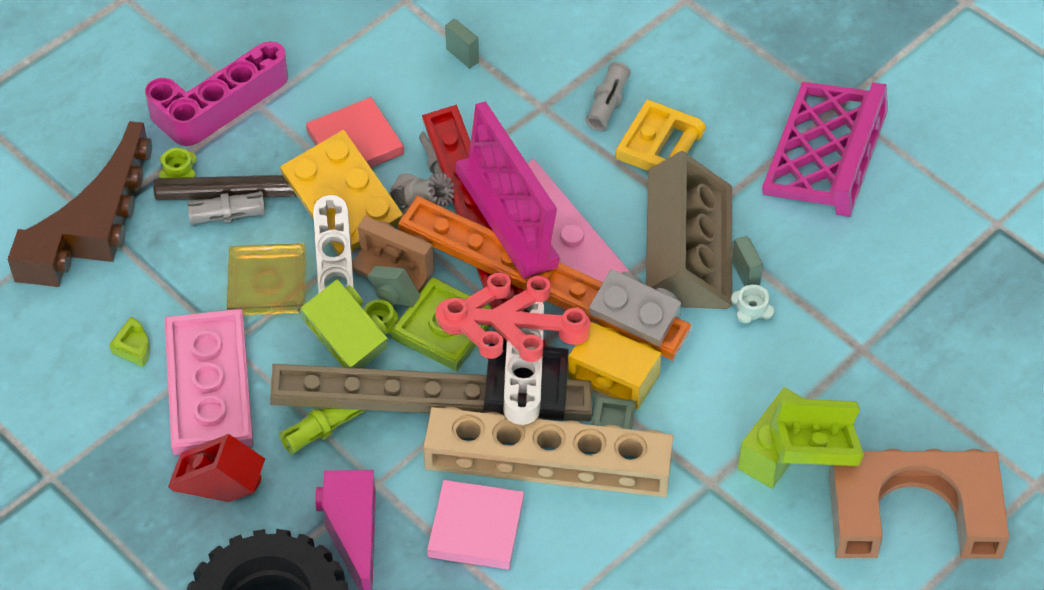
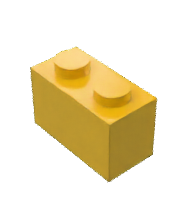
M590 322L589 338L584 343L575 345L568 356V378L571 380L591 381V389L611 398L636 401L635 409H639L660 375L661 352L656 351L647 343H638L620 335L613 328L602 327Z

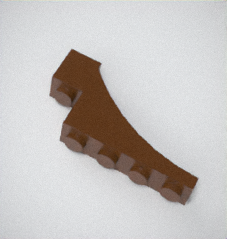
M129 121L123 138L109 162L78 196L36 225L26 230H17L7 259L14 282L59 287L63 273H68L70 270L72 257L113 262L117 247L122 248L125 241L124 225L126 218H131L134 212L135 189H140L142 186L144 160H149L152 153V140L146 136L144 123Z

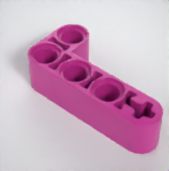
M263 42L188 92L184 91L169 78H156L150 81L145 88L150 119L179 145L193 146L201 142L287 83L288 70L285 49L277 42Z

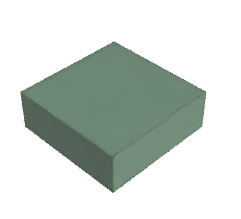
M453 19L445 25L446 49L468 68L479 63L478 37L458 20Z
M748 236L735 239L732 263L744 287L747 285H760L763 263Z
M596 396L591 425H616L622 429L632 430L636 401Z

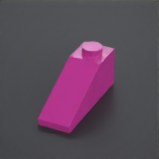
M324 470L323 487H316L315 492L316 511H323L325 527L359 590H373L376 504L374 470Z

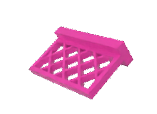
M802 81L763 183V195L835 206L836 215L851 217L888 111L887 85L872 82L868 91ZM808 95L823 97L826 100L814 107H810L806 102ZM848 101L861 102L860 107L847 113L840 106ZM833 109L838 117L823 123L818 115ZM811 119L816 127L801 134L796 126ZM846 124L851 132L836 139L830 131ZM824 135L829 143L813 150L808 142ZM798 146H801L806 154L794 160H790L786 155V152ZM837 151L841 156V160L826 166L821 158ZM814 162L820 169L805 177L798 170V168ZM791 173L797 180L788 185L775 184L777 178ZM825 178L832 184L829 192L814 190L811 187L812 184Z
M487 102L475 104L469 158L457 161L455 172L523 279L558 268L560 257L551 245L557 208Z

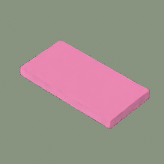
M233 309L165 317L170 432L173 455H179L226 434L232 435L246 446H254L243 310Z

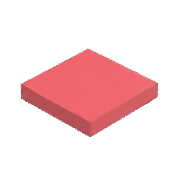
M372 97L306 123V131L315 146L344 130L370 168L404 154L403 144Z

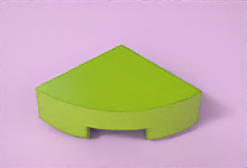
M130 317L109 344L110 351L144 367L150 355L148 336L142 324L135 318Z

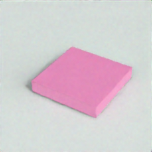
M443 480L427 549L428 558L510 570L524 502V492Z

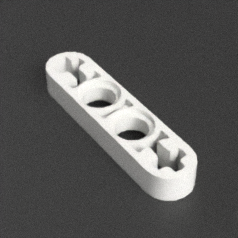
M336 195L323 196L317 200L313 210L319 293L325 289L327 280L334 276L344 278L347 281V286L350 285L354 288L347 205L342 198ZM335 208L336 230H329L326 217L327 209ZM332 241L342 243L344 246L343 253L337 257L326 256L323 253V248L327 243Z
M536 302L524 310L530 311V313L544 314L543 302ZM519 328L526 335H537L543 340V330ZM507 340L503 411L505 417L512 423L525 425L534 422L540 413L542 357L538 361L527 362L519 356V351ZM527 347L530 350L536 349L535 347ZM518 368H528L534 374L529 378H519L513 374V371ZM518 393H526V407H518Z

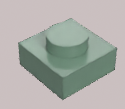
M374 266L367 276L375 288L378 298L388 301L391 305L413 307L421 296L404 268Z

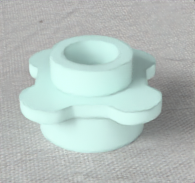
M747 285L740 291H735L731 296V302L736 305L738 310L737 319L742 323H750L751 320L759 318L767 320L774 315V307L769 305V293L759 285Z

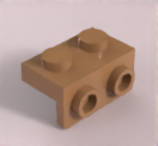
M365 216L358 225L360 251L352 261L353 272L368 278L367 276L374 266L404 268L420 293L435 271L432 244L428 243L421 236L410 235L395 229L388 222L377 221Z

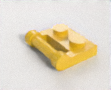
M647 99L616 148L615 159L649 171L650 168L666 160L660 157L659 154L674 129L682 131L683 134L669 157L680 151L688 154L695 140H699L703 136L706 125L697 117Z

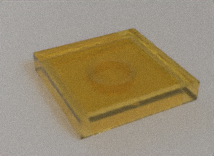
M305 243L229 246L227 310L242 309L243 315L301 313L300 308L306 304Z

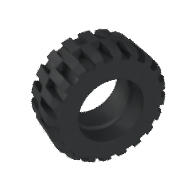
M265 529L253 531L254 536L242 538L240 534L229 539L230 545L224 549L220 545L208 554L210 560L208 564L204 561L199 563L193 572L195 581H191L187 586V590H349L340 563L333 560L332 553L325 546L318 545L315 548L313 538L304 534H299L297 538L291 537L290 530L276 529V534H266Z

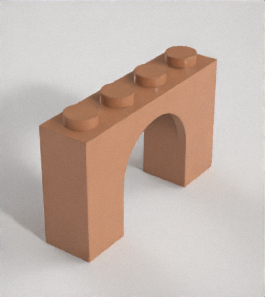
M887 449L884 451H863L864 456L859 466L830 465L829 483L836 558H878L882 541L879 502L891 491L904 487H919L930 490L949 504L956 518L961 558H1003L1009 540V531L998 452H984L980 449L966 451H942L939 449L901 451L899 449Z

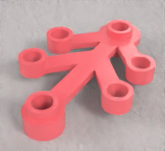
M504 273L490 275L487 280V287L466 299L449 298L442 301L436 308V321L444 332L452 335L464 333L479 347L480 354L489 359L497 358L502 354L503 337L519 351V356L523 360L535 362L541 359L543 356V340L537 335H526L519 328L558 331L560 339L571 345L584 343L590 335V319L581 309L571 308L562 315L521 312L534 303L544 302L549 298L550 282L543 276L531 277L527 281L525 291L493 310L481 308L494 299H504L510 295L511 279ZM478 324L491 325L499 333L494 331L485 332ZM492 343L495 346H487L486 344ZM527 347H535L536 349L530 350Z

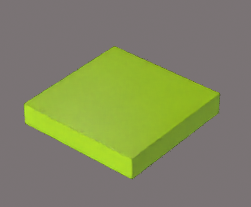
M432 277L420 292L421 296L413 307L409 306L391 329V339L458 371L476 345L464 333L452 335L444 332L436 321V308L446 299H466L470 295ZM487 304V305H485L484 307H482L481 309H491V308H490V306ZM478 324L485 332L491 327V325Z

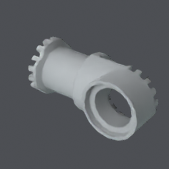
M404 173L398 176L389 194L396 201V205H402L401 209L406 207V211L417 195L439 206H448L449 203H452L451 199H454V195H452L454 189H451L454 184L450 183L451 179L450 177L447 178L446 174H433L428 180H424L412 174Z

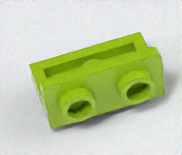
M796 398L781 399L770 425L780 462L859 466L864 453L854 427L855 420L860 411L858 402Z

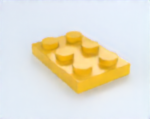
M344 130L280 166L282 175L313 220L314 205L323 196L336 195L344 200L349 214L351 251L360 247L358 225L365 216L377 221L388 222L393 227L398 225L403 217L399 207ZM335 208L327 209L326 217L329 230H336ZM338 241L329 242L338 256L343 253L344 246Z

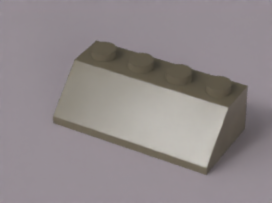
M684 151L676 153L649 169L646 285L655 290L663 288L672 292L681 301V307L728 309L732 307V186Z

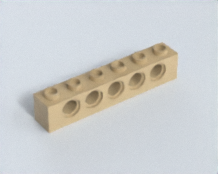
M431 407L423 447L425 470L667 497L674 434H666L658 430L639 431L622 429L616 425H586L572 420L564 422L542 420L539 417L532 423L519 425L512 423L505 415L497 412L488 411L480 413L462 411L456 407ZM465 438H473V439H475V440H472V441H464L463 439H465ZM508 442L515 443L511 446L503 445ZM545 447H553V448H555V449H554V450H545V449H543V448H545ZM584 452H594L596 454L586 455ZM633 456V457H635L636 459L629 460V459H625V458H623V457Z

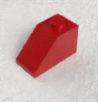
M226 434L180 453L168 488L175 492L231 502L251 495L256 491L261 483L262 477L260 473L265 458L232 435Z

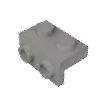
M610 269L589 307V314L660 347L675 318H680L681 301L666 289L657 288L655 290L643 284L641 279L632 273L625 271L619 273Z

